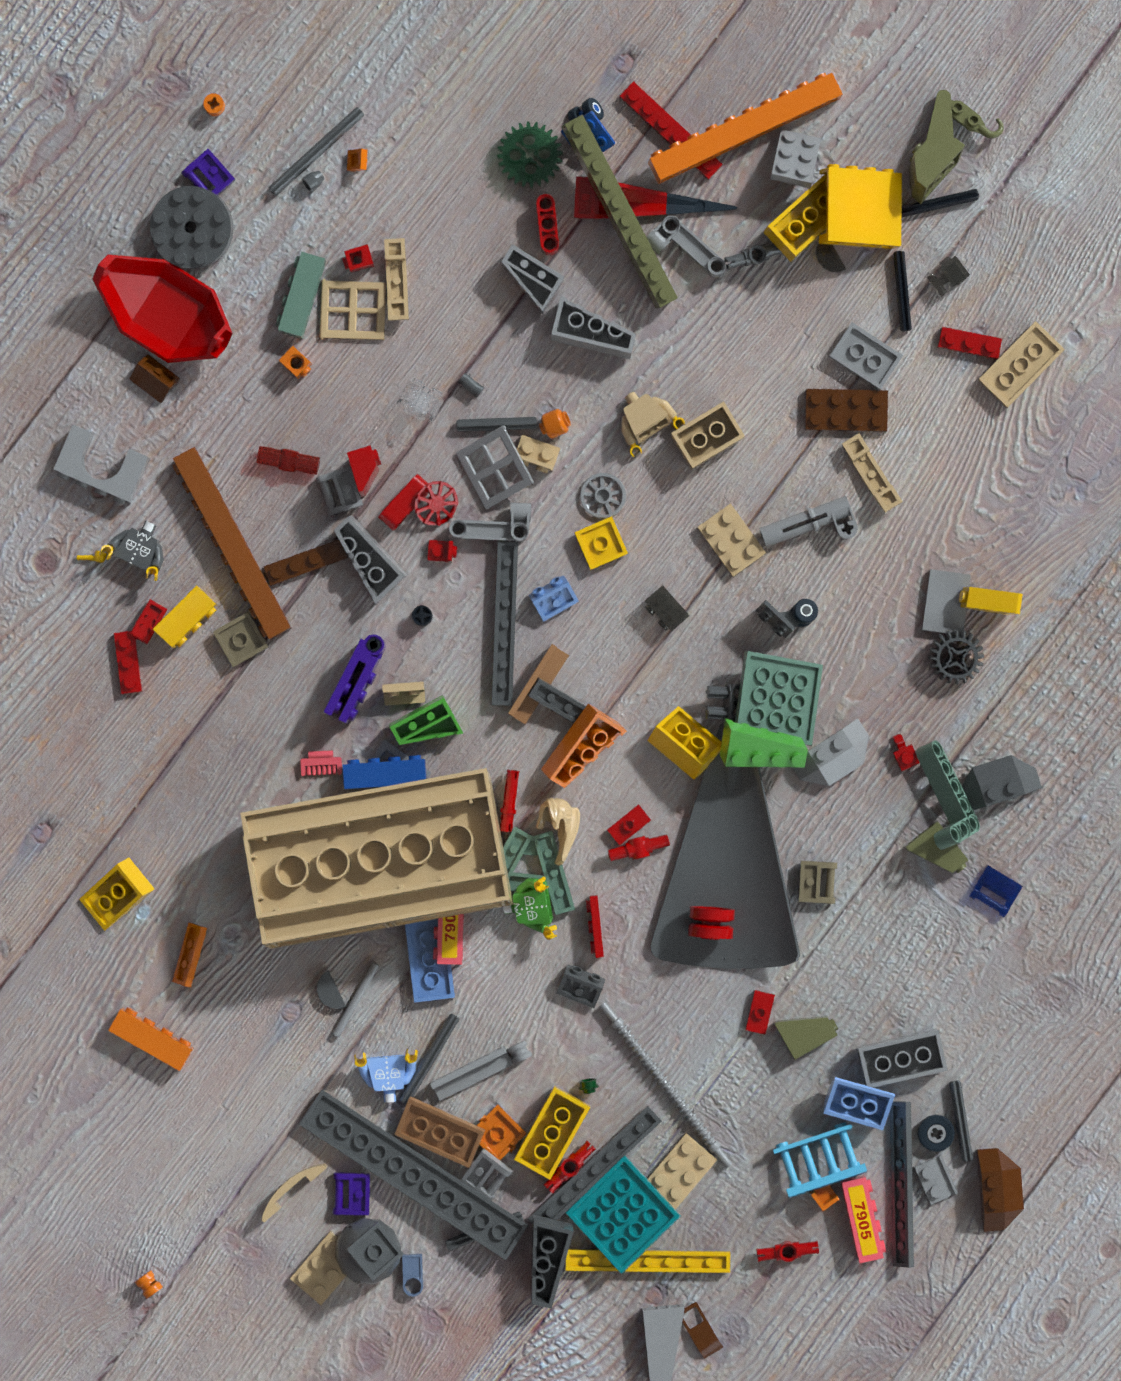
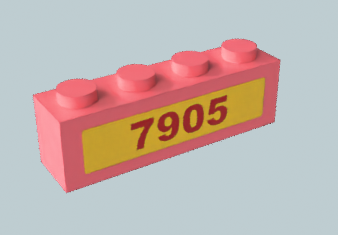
M464 914L438 918V927H434V939H438L437 947L433 949V960H437V964H463Z
M862 1175L840 1181L858 1262L864 1263L884 1258L883 1253L886 1252L884 1240H880L878 1234L882 1230L880 1221L875 1220L874 1212H877L875 1200L870 1198L869 1192H873L870 1179L866 1180V1177Z

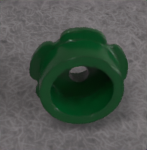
M595 1078L584 1079L580 1081L581 1087H579V1090H583L584 1094L596 1092L595 1089L599 1085Z

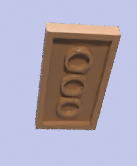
M410 1097L395 1135L470 1168L485 1129Z

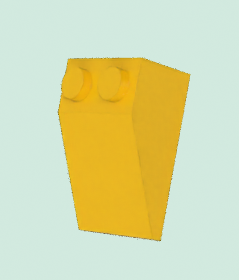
M127 858L115 865L79 900L105 931L154 890V887L133 861Z

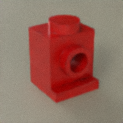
M368 244L344 251L346 256L342 257L345 269H350L351 273L374 267ZM356 257L362 259L359 264L354 263Z

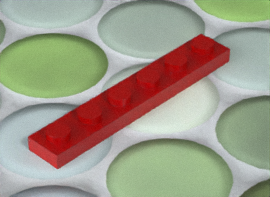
M634 81L619 96L670 145L677 141L683 143L691 135ZM714 158L695 168L709 180L723 164L717 158Z

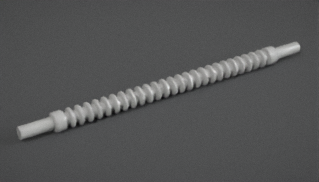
M606 1002L600 1005L601 1010L612 1022L611 1026L613 1029H617V1034L620 1033L622 1035L621 1038L625 1039L624 1043L629 1044L628 1048L631 1047L632 1052L636 1053L635 1057L640 1058L639 1062H643L642 1066H646V1071L651 1072L650 1075L654 1076L653 1080L658 1081L657 1085L660 1084L661 1089L665 1090L664 1094L669 1095L668 1099L671 1098V1103L676 1104L675 1108L680 1109L679 1113L682 1112V1117H686V1122L689 1121L690 1126L694 1127L693 1131L698 1132L697 1136L700 1135L701 1140L705 1141L704 1145H708V1150L711 1153L714 1152L725 1168L731 1166L732 1162L720 1148L721 1144L714 1140V1136H710L711 1132H707V1127H703L704 1123L699 1122L700 1118H696V1113H692L693 1109L688 1108L689 1104H685L686 1100L681 1099L682 1095H678V1090H674L675 1086L670 1085L671 1081H667V1076H663L664 1072L659 1071L660 1067H656L657 1063L652 1062L653 1058H649V1053H645L646 1049L641 1048L642 1044H638V1039H634L635 1035L630 1034L631 1030H627V1025L624 1026L623 1019L621 1017L618 1018Z

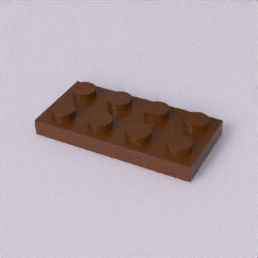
M806 389L805 430L887 432L888 390Z

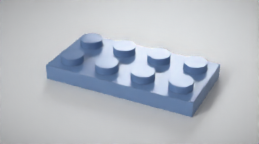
M438 919L405 924L414 1003L455 998L451 964H437V960H433V949L437 947L438 939H434V927H438Z

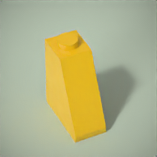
M963 587L959 594V602L961 603V608L1003 615L1020 614L1023 594L976 587Z

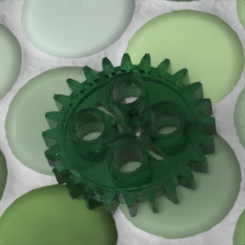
M527 121L526 127H523L519 123L518 130L513 126L511 127L512 134L505 132L507 140L500 139L504 146H498L497 150L502 152V154H498L497 159H502L503 161L498 163V166L505 167L502 170V174L509 173L507 180L509 181L514 178V185H517L520 181L522 182V188L526 186V183H529L531 189H533L534 183L541 187L542 180L547 184L549 183L548 176L555 178L553 170H560L556 164H562V160L557 157L562 156L563 151H558L557 149L562 144L555 143L558 136L551 137L553 130L551 129L546 132V125L538 128V122H535L534 126L531 127L529 121ZM531 136L535 139V142L532 145H526L523 142L524 138ZM516 143H520L528 153L533 151L534 158L542 163L544 167H540L532 157L527 159L526 152L518 147ZM547 150L550 156L542 159L539 156V152ZM518 151L521 154V158L519 160H512L510 154ZM528 165H534L537 170L533 174H528L525 168Z

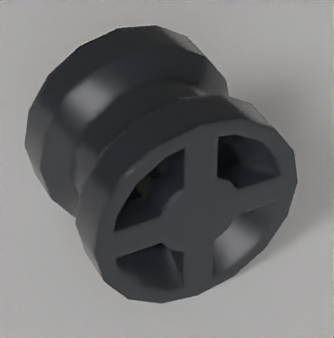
M420 605L413 610L412 619L417 625L427 626L431 623L433 614L427 606Z

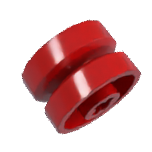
M690 906L689 917L693 920L702 921V923L689 924L688 936L709 940L733 939L734 928L730 925L721 924V922H732L735 910L721 907Z

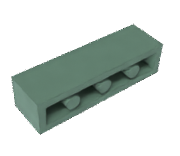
M302 251L300 256H296L294 262L296 271L294 276H290L288 282L290 291L288 295L284 296L282 302L284 311L282 315H278L276 326H278L280 333L303 339L326 264L325 258Z

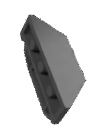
M1010 755L972 767L962 788L973 810L1033 792L1041 789L1042 786L1036 768Z

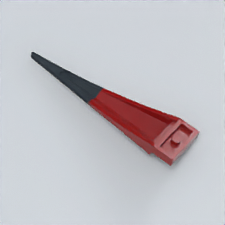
M576 176L574 218L609 219L589 179ZM619 183L636 217L737 209L733 205Z

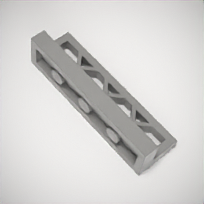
M502 1046L432 1081L430 1085L435 1090L439 1101L513 1065V1062L505 1046Z

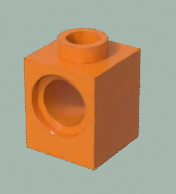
M294 346L279 359V362L297 379L300 377L304 378L311 371V362ZM294 359L302 360V366L299 369L292 368L291 363Z

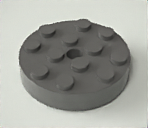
M196 186L176 188L165 194L152 212L150 234L153 244L165 260L178 267L199 269L210 266L226 253L233 238L234 225L228 206L217 194L205 188ZM191 222L196 224V230L193 233L186 229Z

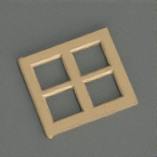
M322 279L319 338L321 340L324 338L384 340L386 283L326 281ZM329 289L349 290V307H329ZM358 290L377 291V308H357ZM329 312L348 313V331L328 330ZM357 313L377 314L376 331H356Z

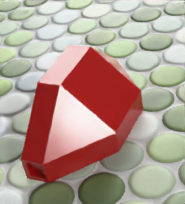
M108 254L98 264L92 280L119 332L167 363L215 359L226 349L233 333L217 294L211 287L165 259Z

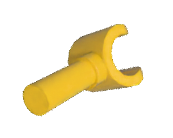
M96 550L94 556L77 555V560L103 563L107 553L102 552L99 555L100 551Z

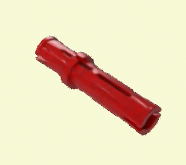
M507 769L503 807L500 809V812H502L500 831L512 832L514 814L517 811L515 809L520 771Z

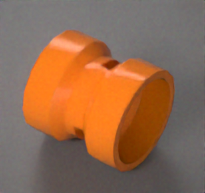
M152 1270L134 1282L137 1287L143 1290V1295L146 1299L163 1287L160 1282L155 1280Z

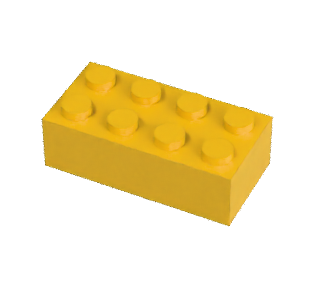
M823 175L763 231L790 262L826 230L827 175Z
M554 1085L518 1149L514 1160L550 1180L587 1115L590 1105Z

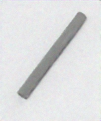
M372 962L334 1029L333 1035L340 1037L378 970V964Z

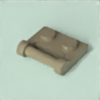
M801 861L798 902L835 904L834 880L837 863ZM821 868H827L825 897H820Z

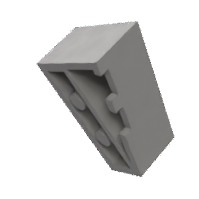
M512 244L501 261L502 266L543 314L564 282V276Z

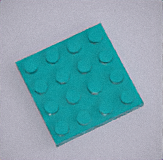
M623 1156L566 1212L621 1274L681 1217L626 1156Z

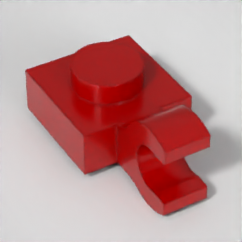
M900 733L892 737L898 749L892 753L901 771L920 763L912 744L906 746Z

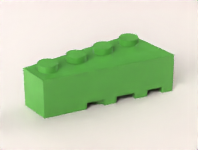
M725 718L720 757L725 767L805 768L808 749L801 737L781 732L774 733L760 727L759 729L751 727L746 723L741 722L739 724Z

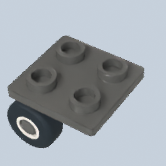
M810 599L799 600L787 612H778L767 600L756 609L758 617L763 622H768L772 625L773 631L778 636H783L784 638L796 627H806L811 624L818 615V607Z

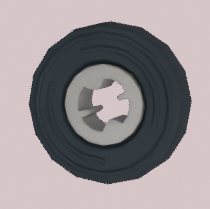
M935 1114L922 1120L917 1134L923 1147L929 1151L939 1152L947 1149L952 1144L955 1132L952 1123L947 1118ZM932 1129L941 1130L942 1134H939V1138L931 1137Z

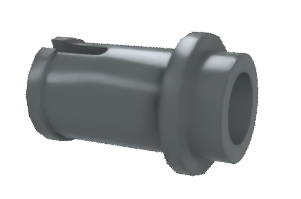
M464 373L458 381L460 387L463 386L477 398L485 387L470 377L471 374L467 375Z

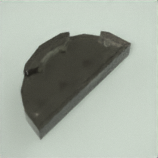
M818 243L816 247L818 263L829 272L839 273L845 271L846 268L834 246Z

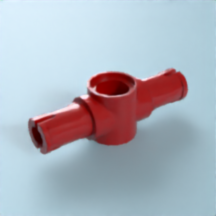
M667 834L650 839L649 837L641 836L627 840L624 846L607 850L610 862L627 857L636 860L650 856L653 850L670 846Z
M586 1140L575 1153L572 1152L562 1160L561 1165L556 1169L557 1172L550 1180L544 1183V1186L547 1189L549 1188L551 1193H554L565 1180L568 1181L578 1173L579 1169L584 1165L583 1162L596 1148ZM573 1162L576 1165L575 1170L567 1172L564 1169L565 1163Z
M784 1241L781 1244L774 1245V1247L756 1249L758 1262L773 1259L791 1262L796 1258H801L803 1255L819 1254L818 1241L806 1243ZM790 1246L793 1248V1253L790 1256H784L782 1254L783 1248Z

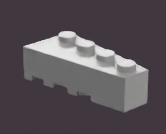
M561 296L551 334V341L625 359L631 358L636 337L635 333L613 322L611 323L603 319L602 316L594 314Z
M352 515L348 516L334 529L375 604L379 603L408 575Z

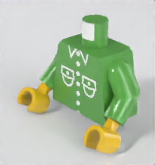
M527 878L517 886L513 894V905L503 907L504 913H516L519 924H524L526 927L543 933L547 940H551L557 937L552 932L557 929V926H549L553 919V912L548 892L549 886H547V881H545L546 878Z

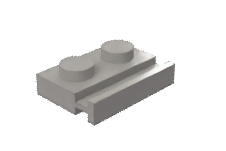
M942 1155L914 1166L930 1205L958 1193Z

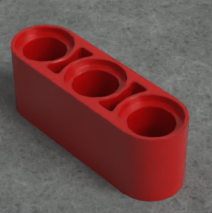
M542 194L536 202L540 246L545 255L551 256L557 253L559 249L555 202L551 195ZM543 200H548L551 203V207L549 209H542L540 203ZM546 220H550L553 223V227L549 230L542 227V223ZM551 240L556 246L554 249L548 250L544 247V243Z
M419 474L415 475L380 513L378 518L394 531L414 510L416 495L428 482ZM427 488L421 493L420 496L424 498L427 496V494L429 493Z

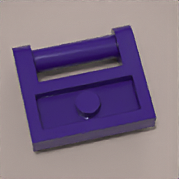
M209 149L205 150L181 172L194 186L208 189L194 173V170L198 168L215 187L212 192L217 195L235 181V178Z
M334 1172L335 1207L332 1208V1214L369 1215L370 1173ZM343 1180H349V1208L343 1207Z

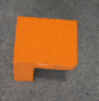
M830 1185L810 1191L811 1196L822 1211L839 1200Z

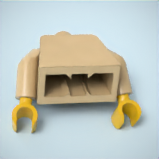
M631 392L625 397L629 405L623 409L625 415L622 417L621 431L627 445L631 447L630 454L633 457L632 449L635 447L639 448L642 454V449L639 445H636V441L638 443L643 442L669 424L675 430L679 429L675 424L677 420H680L685 425L684 419L676 416L677 413L666 400L658 397L651 398L648 394H644L639 398L635 392Z

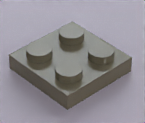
M249 612L213 631L233 668L269 648Z

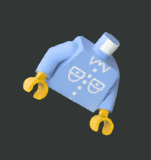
M406 1049L404 1055L368 1057L367 1059L366 1054L363 1052L362 1059H357L356 1055H354V1062L358 1067L360 1076L368 1087L374 1088V1091H383L384 1102H396V1090L403 1089L404 1085L409 1084L416 1071L418 1050H415L414 1055H410L408 1049Z

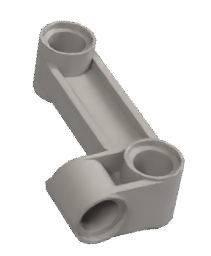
M675 216L664 218L647 236L652 249L658 255L672 240L711 277L718 278L725 272V261ZM667 222H674L677 228L674 231L667 230L665 227ZM719 263L722 266V270L714 272L711 269V264Z
M511 502V522L458 519L451 522L449 532L455 539L523 542L529 535L531 503ZM456 524L464 526V532L460 535L453 533V527ZM517 527H523L526 531L522 538L514 535V530Z

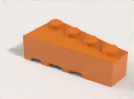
M588 703L541 770L550 780L565 788L584 771V767L591 761L594 762L598 758L597 755L606 747L612 746L614 744L613 741L619 735H624L627 730L619 722Z

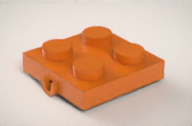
M498 1104L487 1115H484L476 1125L485 1129L480 1146L499 1160L509 1151L512 1152L517 1147L516 1144L527 1134Z

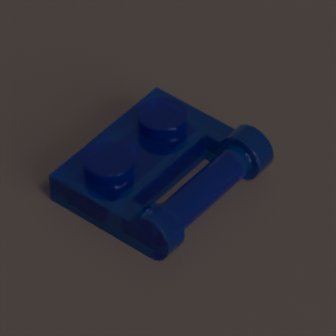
M987 865L970 892L969 897L978 899L999 912V915L1004 918L1023 886ZM982 886L1005 899L1004 905L980 892Z

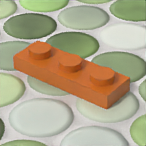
M188 922L172 982L191 987L205 939L206 927Z

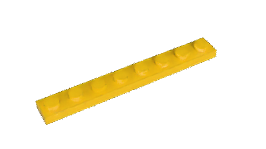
M568 1249L566 1271H618L599 1249ZM646 1250L625 1272L730 1273V1251Z

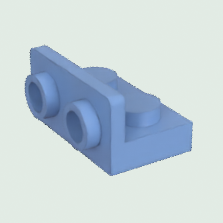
M564 575L553 578L549 584L538 587L529 594L543 622L579 602Z

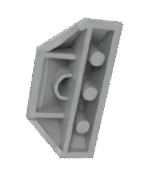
M857 718L808 750L805 768H792L802 781L830 786L864 764L869 735Z

